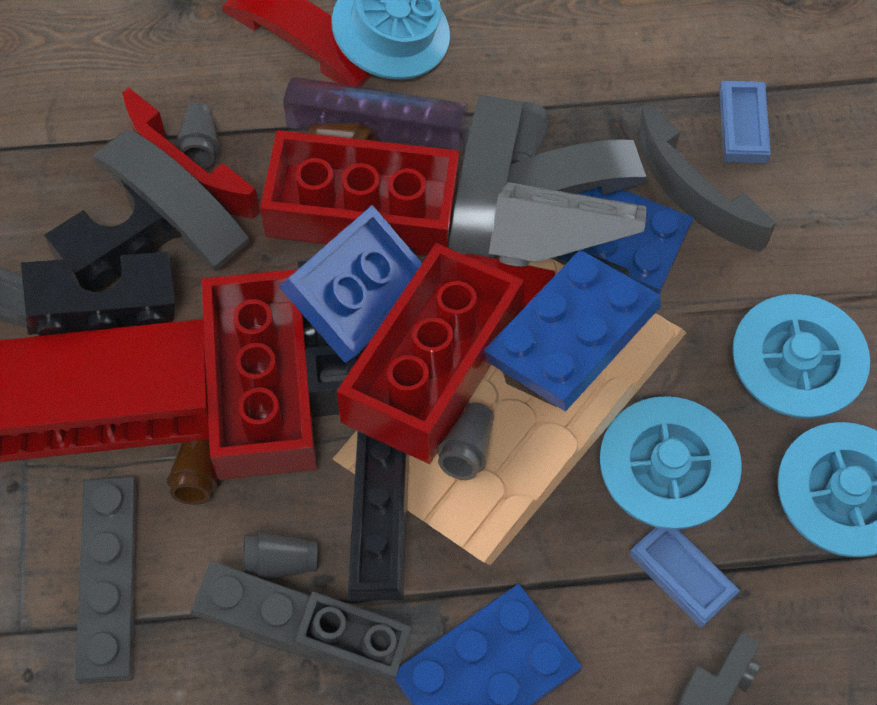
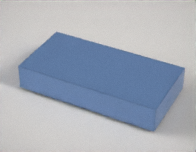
M722 81L719 96L723 162L768 163L771 151L765 82Z
M655 527L630 550L629 556L701 629L740 592L680 530Z

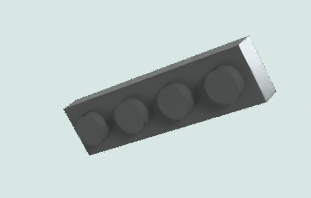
M134 477L83 480L75 679L79 684L133 681L137 482Z

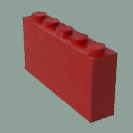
M203 319L0 340V462L209 440Z

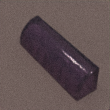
M295 76L291 78L283 99L287 128L308 131L312 123L363 122L367 128L375 130L377 141L451 149L459 150V152L462 132L464 131L468 114V103Z

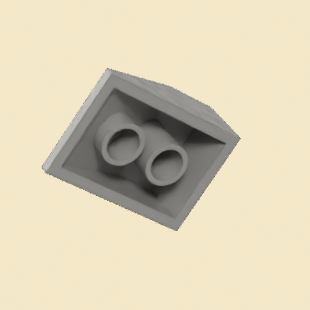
M507 182L498 195L489 254L499 255V261L507 265L527 266L528 261L539 262L644 232L646 223V206Z

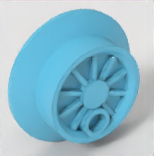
M337 0L332 14V31L340 50L356 66L379 77L403 80L422 76L433 70L442 61L449 46V25L439 0Z
M787 294L769 298L757 304L744 316L734 335L732 347L733 362L742 384L760 403L783 415L813 419L835 414L846 408L858 397L869 376L870 354L867 342L860 328L840 308L817 297Z
M653 397L641 400L627 407L609 425L600 449L601 475L611 497L630 516L657 528L680 530L693 528L709 522L729 505L740 483L742 471L741 455L730 429L716 414L706 407L679 397Z
M835 422L819 425L804 432L787 449L778 471V494L787 518L803 537L825 551L845 557H870L877 555V430L856 423Z

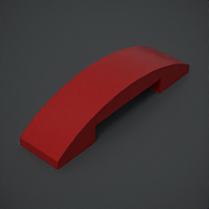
M227 0L222 5L223 12L253 31L263 26L320 62V69L323 75L354 94L373 75L356 66L344 55L333 35L332 16L308 0Z
M129 87L122 92L133 132L152 142L180 164L230 215L254 219L260 214L254 187L224 163L212 173H207L166 139L161 115L157 109Z

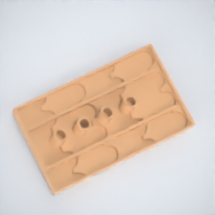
M552 258L539 262L528 261L529 266L553 270L556 274L565 266ZM654 314L566 412L559 407L548 404L506 384L503 372L491 365L467 405L471 403L485 405L494 414L485 469L477 473L476 477L471 480H459L443 472L438 464V452L430 465L409 455L407 511L482 562L491 565L674 349L686 332L662 316ZM357 430L333 457L334 461L355 474Z

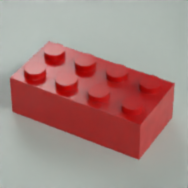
M276 130L260 205L265 237L328 244L358 216L373 205L409 248L415 249L416 255L428 256L436 243L448 248L458 187L459 150Z
M436 243L338 388L337 398L341 423L430 465L438 452L439 444L456 423L491 366L486 360L484 349L522 311L524 280Z
M298 269L201 278L210 459L218 480L317 470L313 415L308 391L304 318L298 308L278 287Z

